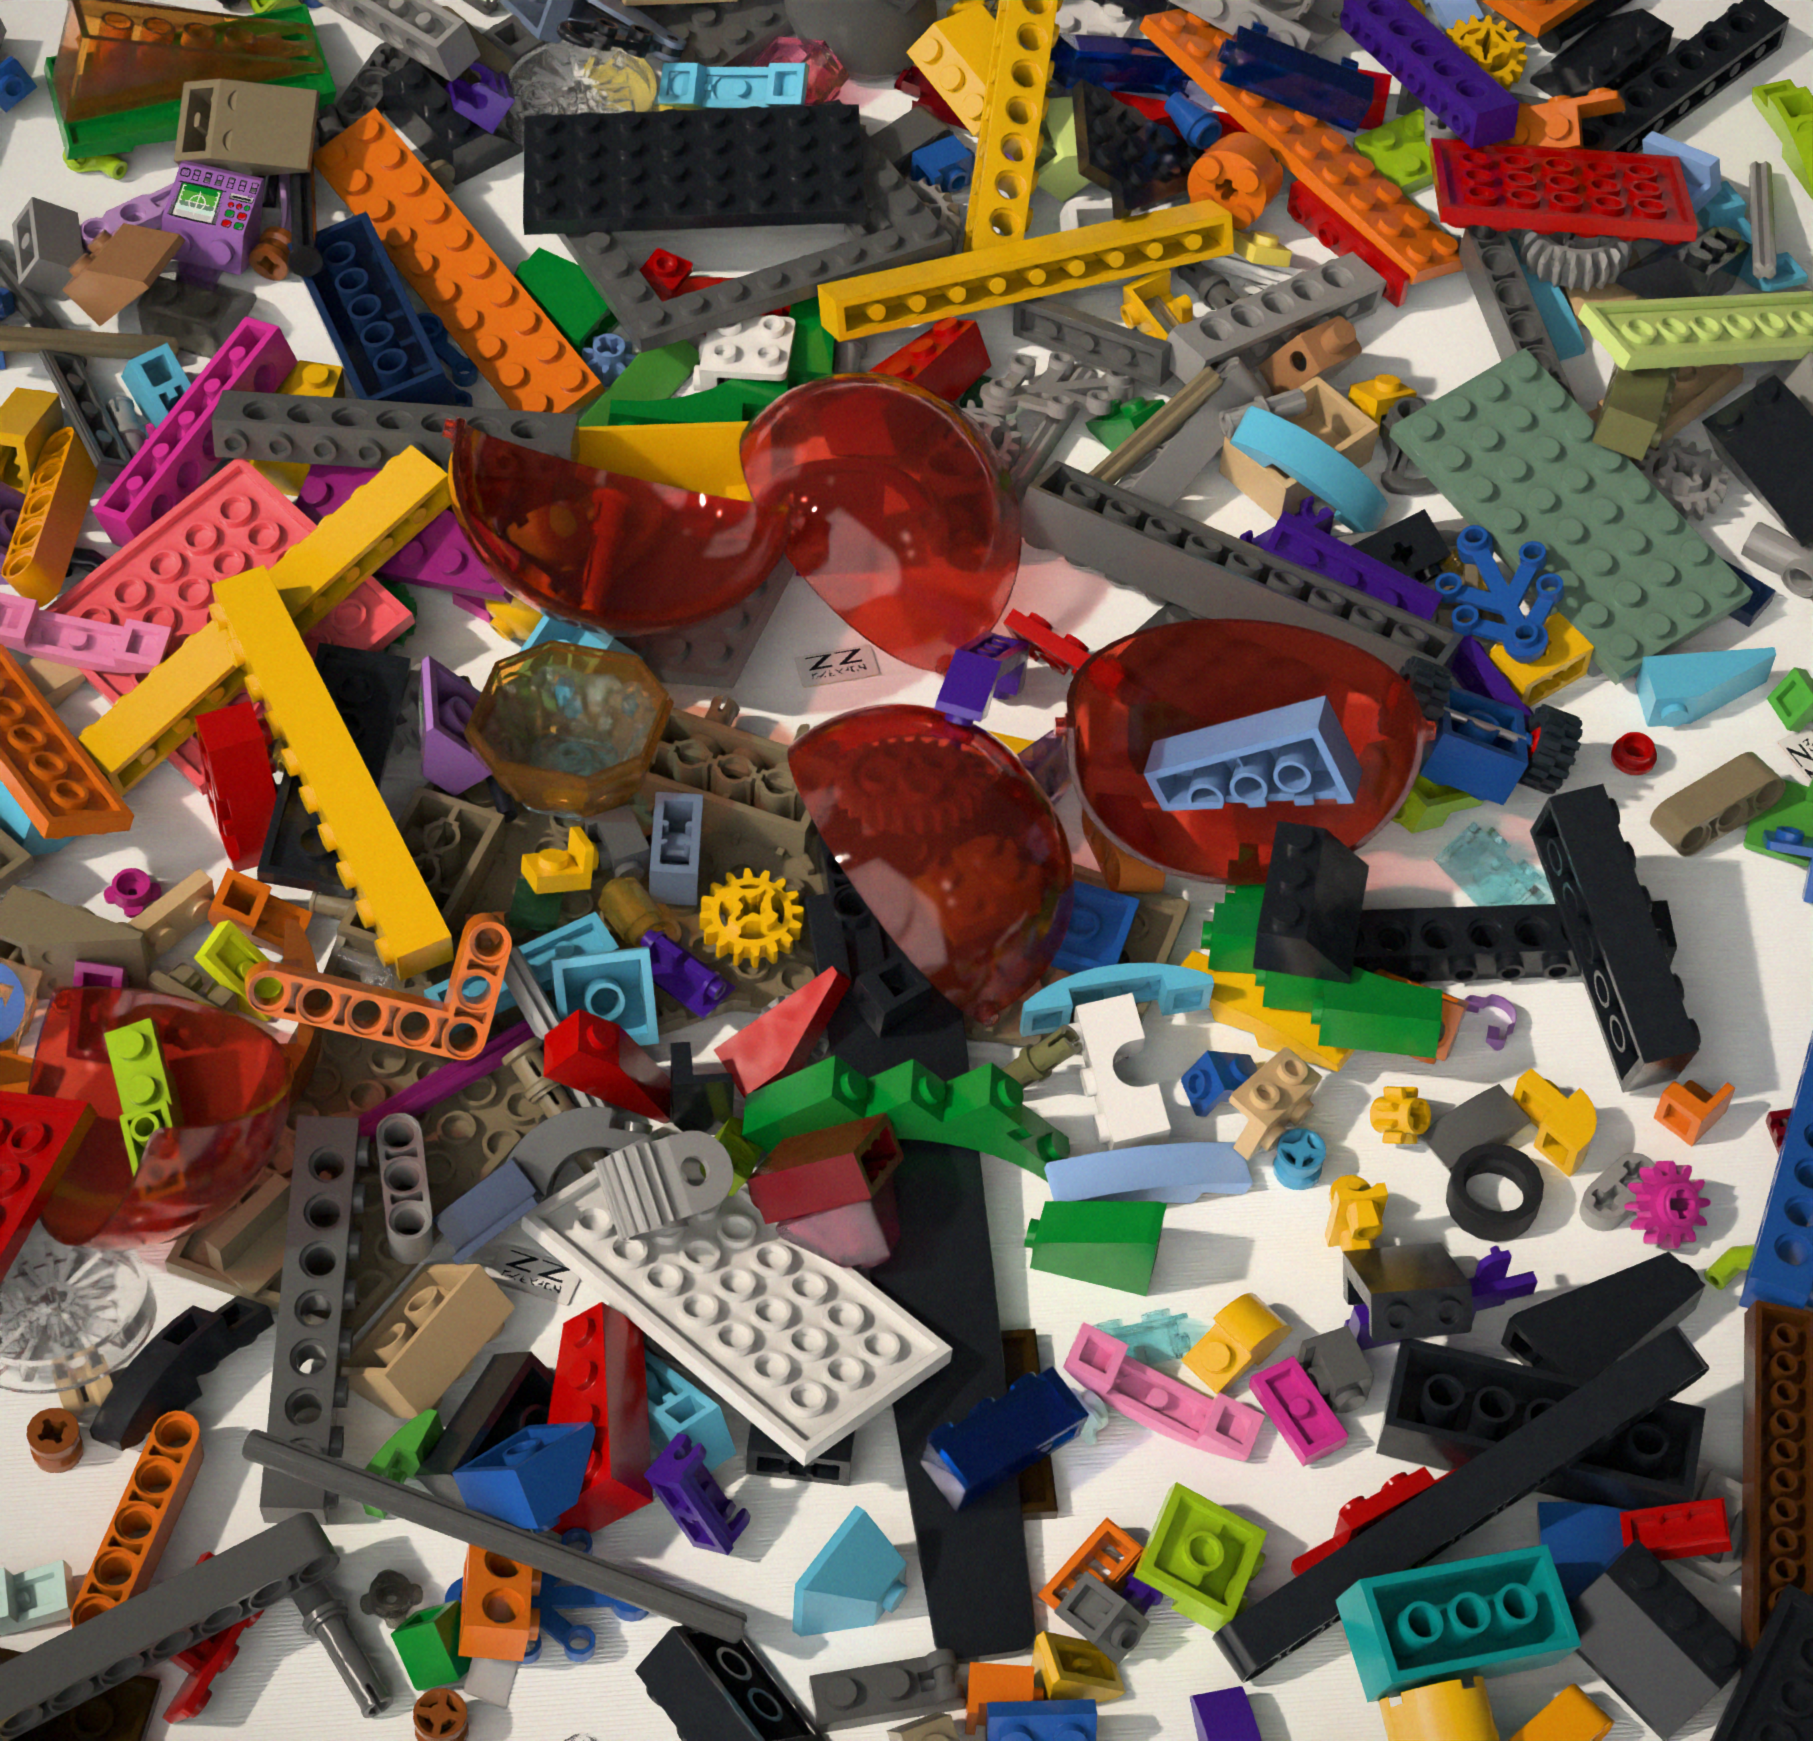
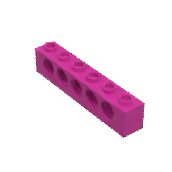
M245 316L98 501L92 511L114 545L124 547L199 488L223 459L222 457H215L211 421L223 390L274 393L298 363L279 326Z

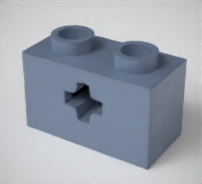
M655 792L649 872V903L697 906L703 794Z

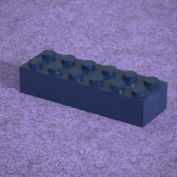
M367 212L317 231L318 250L323 257V266L317 274L310 277H301V280L336 356L343 367V371L356 399L457 406L445 372ZM292 242L287 244L290 252L292 251Z

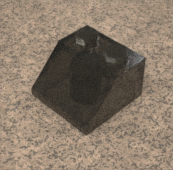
M178 271L162 273L150 288L144 292L137 304L142 335L175 337L178 340L179 350L212 359L245 316L248 317L257 301V295Z

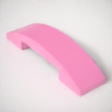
M0 593V644L59 664L103 672L149 673L156 665L163 662L172 635V628L126 619L123 627L40 610L37 600Z
M1085 1322L1081 1324L1063 1368L1084 1388L1093 1391L1103 1402L1128 1418L1175 1441L1230 1459L1246 1461L1249 1458L1265 1415L1220 1392L1212 1400L1125 1355L1129 1347L1128 1344Z

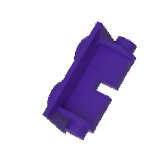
M650 929L642 937L640 945L643 947L648 946L650 950L653 983L703 1020L735 990V986L723 978L719 972L712 970L670 939L665 932L659 931L656 933Z

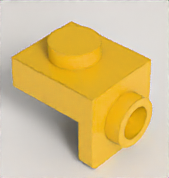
M1380 374L1375 379L1350 384L1348 401L1379 425L1378 437L1382 415L1388 414L1389 408L1394 407L1395 402L1404 397L1416 398L1417 392L1401 383L1400 378L1394 375Z

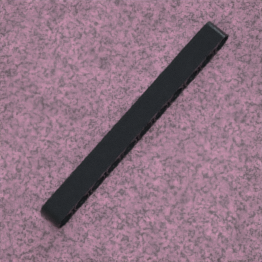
M1678 1325L1667 1329L1228 1622L1213 1635L1212 1640L1242 1683L1256 1678L1341 1621L1335 1600L1359 1579L1420 1568L1694 1384L1710 1369L1709 1365Z

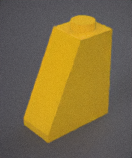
M16 387L0 407V481L25 495L27 494L44 443L53 433L64 426L63 411L58 393Z

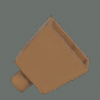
M1337 316L1297 335L1257 367L1273 394L1277 395L1299 388L1317 375L1324 381L1337 376L1362 353V347L1356 338L1354 326L1346 321L1344 317ZM1306 358V369L1304 371L1296 369L1293 363L1297 359L1300 362Z

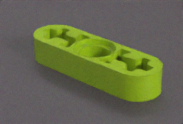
M730 1117L714 1136L727 1150L733 1165V1182L727 1196H734L751 1176L763 1148L742 1136L743 1120L737 1117ZM701 1163L699 1169L701 1174L705 1178L706 1170L704 1165Z

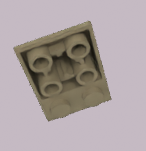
M227 79L184 82L174 162L180 166V163L185 160L251 176L310 172L320 92L311 89Z
M14 884L11 886L0 903V963L11 969L17 976L24 994L39 1000L71 998L75 961L78 959L125 966L131 995L151 993L153 987L148 985L147 982L151 971L144 933L126 922L115 923L99 917L86 907H73L54 900L43 891L36 889L30 891ZM0 983V985L10 989H14L15 987L13 985Z

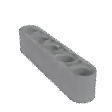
M1233 357L1223 362L1215 369L1223 380L1222 387L1130 469L1116 486L1170 508L1223 446L1224 437L1226 436L1220 426L1219 412L1254 402V397L1261 395L1264 397L1266 393L1265 388L1239 357Z

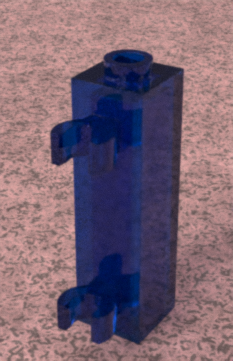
M1254 20L1251 23V29L1239 25L1231 40L1228 38L1223 40L1216 59L1217 62L1221 63L1219 80L1353 133H1356L1373 102L1375 78L1357 72L1359 67L1358 61L1343 56L1341 65L1298 49L1268 37L1269 27Z
M1059 33L1054 48H1051L1050 60L1055 62L1052 78L1065 89H1072L1081 79H1084L1096 87L1106 89L1109 93L1110 91L1165 94L1170 97L1176 92H1182L1189 98L1185 91L1188 82L1194 80L1150 39Z

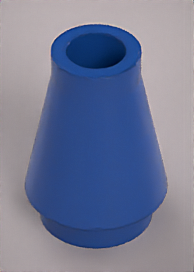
M1176 92L1167 99L1164 110L1171 116L1189 146L1203 150L1209 148L1219 139L1222 133V125L1216 113L1187 98L1182 92Z

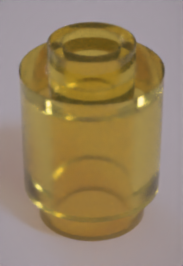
M617 877L603 887L598 907L624 942L632 943L635 948L643 947L640 945V942L647 931L650 929L656 933L665 931L666 924L662 920L663 912L637 878Z

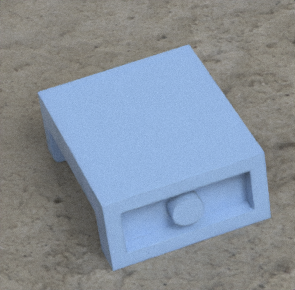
M1651 131L1642 140L1643 154L1679 157L1695 215L1722 190L1719 157L1654 131ZM1640 238L1661 247L1665 244L1658 239Z

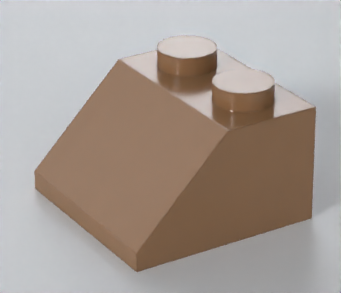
M123 223L111 234L104 229L87 246L92 253L90 255L87 253L83 254L69 268L68 271L73 277L62 290L100 327L150 288L186 240L180 234Z

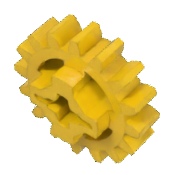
M1470 15L1467 25L1460 19L1456 20L1454 28H1447L1445 35L1509 92L1512 83L1518 84L1528 60V56L1524 55L1526 43L1516 42L1519 32L1517 30L1507 32L1505 30L1507 22L1504 20L1499 22L1498 25L1492 24L1490 15L1485 17L1484 22H1479L1475 15Z
M745 868L743 878L737 879L731 872H728L725 876V886L716 882L710 884V896H703L701 899L699 929L704 930L705 945L716 944V957L720 959L730 953L733 955L734 966H739L743 958L750 959L753 968H758L760 958L766 957L769 962L775 964L778 959V950L786 954H790L793 951V940H800L804 908L798 906L799 894L797 891L786 893V879L781 878L772 883L769 881L770 871L764 870L760 878H753L750 868ZM777 909L782 915V924L778 922V914L775 912ZM721 912L725 914V922L728 923L726 927H724L720 920Z

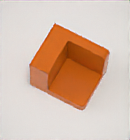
M1674 1080L1663 1091L1653 1118L1692 1147L1727 1112L1736 1088L1727 1082L1713 1096L1693 1080H1688L1683 1086Z

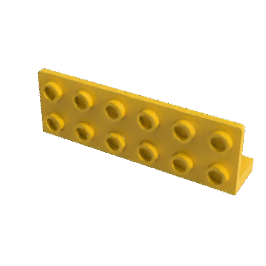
M768 421L579 427L580 453L573 477L584 481L589 491L602 479L606 478L620 492L627 494L633 504H661L670 491L755 504L761 490L770 482V423ZM521 479L518 487L523 489L522 495L515 507L506 514V521L509 522V525L513 523L517 531L527 524L524 515L550 504L549 491L555 481ZM566 494L565 500H570L573 504L575 494Z

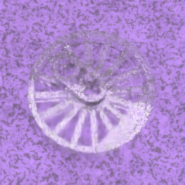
M562 40L560 44L551 42L523 56L508 73L515 102L504 116V121L510 135L523 148L524 116L580 114L583 112L660 111L656 78L650 65L644 58L632 56L622 48L612 47L611 51H602L594 47L590 49L579 47L565 40ZM578 64H587L583 76H580ZM569 65L571 75L563 68V66Z
M84 1230L57 1231L26 1239L0 1285L1 1389L24 1394H49L68 1391L105 1377L135 1355L153 1329L157 1314V1300L144 1264L130 1246L115 1237ZM66 1262L61 1274H59V1263ZM46 1266L47 1283H44L35 1271L36 1269ZM21 1276L25 1283L17 1280V1278ZM85 1333L101 1340L93 1344ZM76 1346L79 1352L66 1356L67 1348ZM53 1352L54 1359L43 1360L46 1353Z

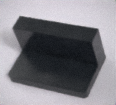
M690 1042L670 1043V1099L673 1125L682 1132L701 1131L709 1135H716L729 1118L733 1117V1074L693 1075Z

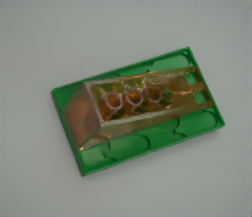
M69 0L58 53L56 56L46 57L44 74L51 101L53 102L52 105L57 124H59L58 128L63 147H65L64 151L67 160L133 151L136 145L176 140L184 82L227 79L317 90L320 92L318 111L326 108L328 104H333L337 92L307 4L241 16L125 0Z

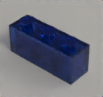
M1053 1366L1037 1376L1034 1372H1029L1011 1385L1009 1393L997 1400L992 1396L987 1397L969 1411V1417L956 1425L948 1421L932 1431L926 1439L928 1443L920 1463L957 1512L1078 1438L1089 1417V1413Z

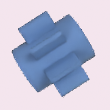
M613 333L602 334L598 337L594 336L593 349L583 348L582 350L583 361L604 387H610L636 357V355L632 354V342H624L620 336Z

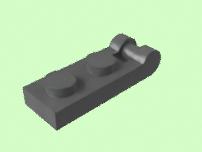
M939 1649L923 1657L809 1675V1690L817 1729L820 1733L926 1716L935 1712H950L963 1707L967 1701L963 1685L957 1683L955 1672L959 1669L955 1651L952 1649ZM934 1679L936 1688L931 1691L922 1692L919 1681Z

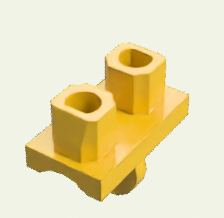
M1345 1175L1333 1182L1329 1192V1201L1332 1207L1325 1231L1328 1247L1341 1246L1342 1251L1375 1248L1374 1242L1377 1236L1382 1234V1217L1388 1199L1385 1182L1376 1183L1371 1188L1366 1180L1356 1175Z

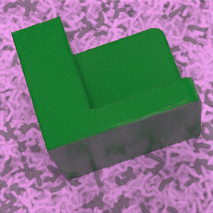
M458 1599L415 1611L390 1634L410 1680L417 1691L458 1681L469 1671L472 1657L458 1656L461 1604Z

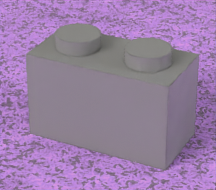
M31 197L12 223L19 286L66 301L69 296L62 289L73 277L68 270L83 255L78 212Z

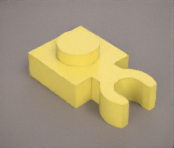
M1233 228L1234 252L1254 264L1289 268L1293 251L1279 243L1277 235L1255 230L1245 233Z

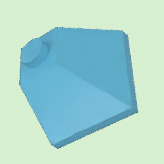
M856 1505L795 1583L792 1631L800 1637L874 1626L885 1611L893 1613L906 1596L908 1586L904 1583L907 1562L868 1513L861 1507Z

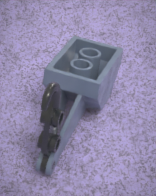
M499 0L512 14L520 19L521 23L538 40L558 44L566 41L579 47L588 49L594 47L602 51H611L612 47H617L638 58H645L647 53L671 63H679L686 45V41L683 38L663 28L634 6H625L621 0ZM588 2L602 9L603 11L607 12L608 14L612 15L618 20L624 22L630 27H627L619 22H616L606 16H603L595 11L588 9Z

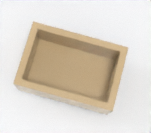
M1318 375L1300 386L1298 389L1303 391L1308 408L1304 413L1286 418L1285 420L1321 439L1346 457L1358 469L1372 461L1379 425ZM1224 437L1219 473L1276 521H1278L1283 511L1292 515L1299 511L1300 503L1303 499L1311 495L1314 497V500L1319 497L1273 463L1265 468L1230 444L1232 438Z

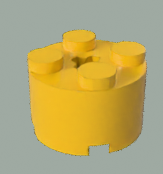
M1484 1676L1473 1677L1474 1688L1463 1689L1461 1679H1456L1402 1692L1403 1704L1393 1707L1390 1706L1388 1697L1379 1700L1388 1741H1500Z

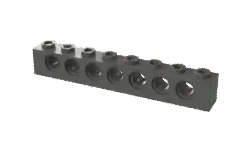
M223 390L211 419L215 457L383 469L392 457L400 455L406 448L412 445L449 474L572 482L580 453L578 414Z
M298 1115L267 1433L327 1456L342 1458L344 1426L336 1425L338 1408H347L349 1378L341 1376L342 1359H351L353 1350V1327L345 1326L347 1309L355 1310L357 1305L358 1282L357 1279H350L351 1261L360 1262L362 1231H356L354 1227L356 1213L364 1214L366 1183H359L360 1166H369L370 1136H362L359 1118ZM329 1167H338L343 1170L339 1177L332 1180H325L319 1177V1174ZM325 1214H333L339 1217V1220L330 1227L322 1228L314 1224L320 1216ZM319 1262H330L335 1265L330 1273L323 1276H316L309 1272ZM315 1310H325L330 1313L329 1318L321 1324L313 1325L304 1321L306 1316ZM317 1358L326 1362L324 1368L317 1373L307 1374L300 1371L302 1364L309 1359ZM305 1408H316L322 1412L316 1421L309 1424H302L295 1420L297 1414ZM263 1466L259 1508L264 1523H280L297 1514L310 1512L315 1515L320 1525L328 1524L329 1508H338L339 1494Z

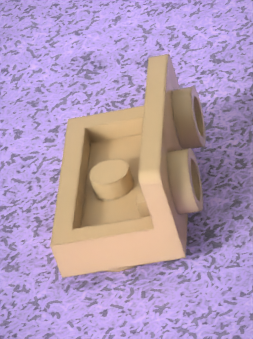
M200 868L128 922V924L144 933L149 965L208 920L207 914L215 897L213 880Z
M1284 1047L1239 1086L1229 1098V1102L1249 1119L1233 1146V1149L1247 1161L1262 1147L1266 1151L1274 1148L1281 1136L1286 1133L1287 1129L1285 1126L1289 1123H1292L1295 1127L1298 1126L1314 1107L1310 1098L1323 1077L1291 1049Z

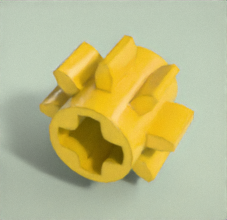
M1383 1087L1384 1096L1376 1098L1370 1109L1372 1127L1375 1131L1384 1133L1382 1138L1384 1144H1417V1134L1426 1132L1431 1122L1429 1104L1425 1099L1417 1098V1087Z

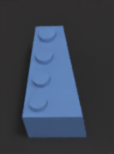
M1325 695L1154 741L1144 770V776L1162 811L1223 809L1224 803L1241 802L1248 804V808L1266 807L1268 801L1294 800L1295 806L1314 805L1316 799H1337V804L1355 803L1363 770Z

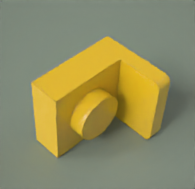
M581 826L570 827L568 850L562 851L549 848L540 851V853L522 854L521 872L535 894L591 889L592 870H596L599 863L598 849L596 844L589 840Z

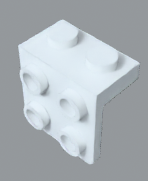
M757 315L708 331L706 336H701L700 365H695L694 391L701 392L722 384L723 378L784 380L788 374L796 330L795 320L791 317L776 315Z

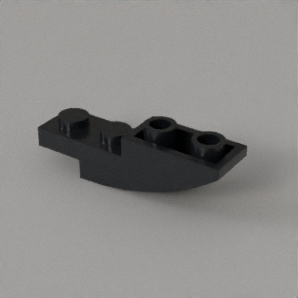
M237 1295L214 1312L192 1305L173 1319L149 1341L116 1381L89 1429L92 1439L124 1451L127 1448L140 1444L146 1435L151 1432L156 1421L164 1414L172 1411H185L189 1404L203 1395L197 1377L216 1369L220 1361L237 1349L252 1344L260 1333L275 1324L269 1306Z

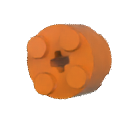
M1243 132L1229 134L1212 144L1191 168L1187 183L1190 198L1189 204L1211 199L1232 213L1233 228L1237 230L1246 229L1259 218L1278 196L1283 184V169L1280 161L1276 162L1270 152L1272 148L1261 138Z

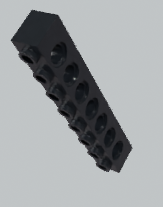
M1743 0L1739 4L1733 3L1726 10L1725 14L1714 22L1708 21L1689 40H1682L1671 53L1664 58L1659 57L1654 60L1646 71L1637 77H1630L1623 87L1618 90L1625 101V111L1581 119L1584 149L1626 153L1640 152L1643 149L1642 140L1651 131L1663 135L1782 47L1790 18L1764 0Z
M1652 901V911L1650 914L1655 928L1661 929L1666 937L1668 944V956L1666 958L1671 967L1677 950V942L1668 901ZM1556 904L1362 910L1353 965L1370 973H1374L1380 968L1420 984L1426 981L1466 983L1472 980L1487 979L1515 981L1520 978L1559 980L1565 977L1581 976Z

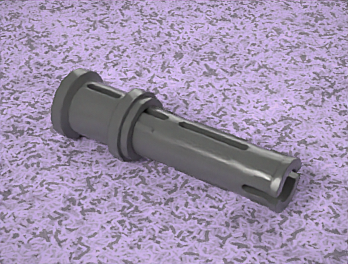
M325 1578L287 1597L288 1599H293L304 1618L302 1627L307 1635H311L312 1638H319L358 1704L364 1718L377 1716L373 1708L376 1704L381 1713L389 1708L394 1698L388 1693L347 1624L346 1620L349 1614L347 1613L348 1608L343 1600L335 1598Z

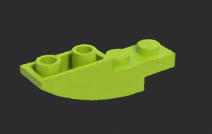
M1791 79L1752 87L1753 104L1782 142L1783 160L1813 200L1812 93L1807 86L1797 88Z
M150 1017L104 1033L123 1115H120L119 1119L140 1206L143 1209H147L192 1193L188 1140L174 1074L167 1067L157 1024Z

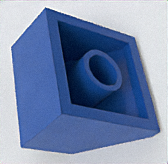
M593 1423L528 1425L452 1472L466 1508L521 1529H530V1532L534 1534L544 1532L559 1524L561 1521L559 1515L578 1502L596 1433Z

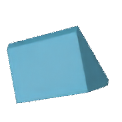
M648 946L551 959L552 1001L554 1010L561 1022L576 1010L582 1009L619 1024L639 1046L659 1043L650 950Z

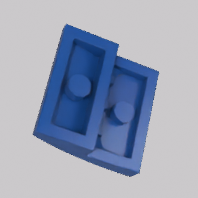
M1574 1502L1537 1503L1539 1545L1548 1544L1567 1603L1586 1586L1615 1554L1624 1548L1619 1512L1629 1510Z

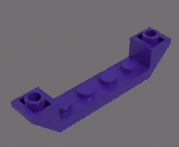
M985 631L957 648L934 709L946 712L945 720L963 726H973L974 721L981 722L987 718L992 698L1009 700L1010 694L1017 696L1023 691L1030 643Z

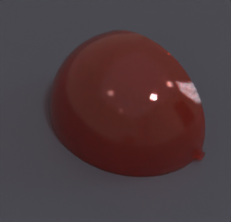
M859 371L826 375L800 384L774 399L746 424L739 441V455L744 479L759 514L791 564L816 594L866 640L905 664L918 669L937 672L946 677L956 649L985 631L991 632L1001 618L1011 597L1020 564L1022 534L1019 503L1008 469L988 435L957 405L923 385L890 374Z
M456 416L455 420L446 418L441 436L449 438L450 443H452L448 463L450 500L456 522L475 558L505 591L521 603L543 616L586 632L628 638L657 637L694 629L718 619L739 606L762 585L779 562L787 546L792 529L801 530L805 521L806 512L798 510V506L794 504L749 502L650 482L580 464L499 439L467 425L464 418Z
M1223 618L1181 621L1147 628L1126 635L1098 650L1075 673L1067 693L1066 713H1064V717L1054 718V736L1064 738L1070 777L1078 800L1088 817L1114 845L1140 862L1170 875L1211 884L1252 885L1266 883L1278 821L1326 828L1353 852L1375 837L1394 818L1406 801L1420 769L1424 744L1426 740H1435L1436 724L1435 721H1427L1426 717H1423L1416 695L1401 675L1388 664L1356 645L1337 637L1299 626L1253 619ZM1325 695L1363 770L1355 803L1337 804V799H1316L1314 805L1295 806L1294 800L1268 801L1266 807L1248 808V804L1241 802L1224 803L1223 809L1162 811L1144 776V770L1154 741Z
M905 703L877 704L852 709L823 721L797 738L787 749L788 763L793 779L816 827L857 892L914 965L960 1010L974 1018L977 1022L983 1023L985 1027L994 1026L1001 1020L999 1012L1022 997L1046 972L1063 942L1071 918L1074 900L1073 859L1066 832L1051 799L1032 770L1000 739L973 723V726H963L945 720L946 712L935 710L933 707Z
M60 986L54 989L50 996V1002L37 1040L27 1094L88 1101L97 1112V1116L39 1216V1220L47 1233L57 1242L67 1246L103 1251H130L175 1241L198 1231L221 1217L254 1186L267 1168L282 1138L290 1111L294 1084V1066L285 1048L265 1030L239 1015L183 996L144 989L109 986ZM151 1017L158 1027L167 1067L175 1077L185 1126L164 1127L155 1130L148 1139L143 1156L133 1177L119 1116L123 1115L104 1033Z

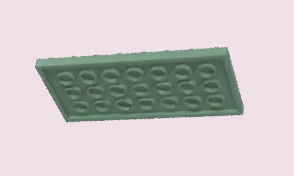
M1523 348L1395 423L1391 427L1389 436L1470 526H1481L1491 534L1494 552L1514 574L1520 565L1519 550L1523 544L1536 541L1545 546L1547 564L1542 570L1537 572L1528 590L1538 598L1536 582L1539 577L1544 574L1553 573L1562 578L1564 597L1561 601L1555 603L1550 614L1553 615L1559 612L1594 646L1591 659L1616 686L1639 671L1643 657L1667 654L1748 603L1753 591L1625 454L1592 442L1597 424L1526 348ZM1533 554L1528 556L1527 558L1535 559L1538 558L1539 555ZM1547 587L1544 590L1553 591L1556 587Z

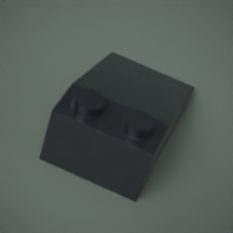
M1774 374L1703 420L1702 425L1716 456L1724 462V465L1801 547H1804L1813 541V416L1797 396Z

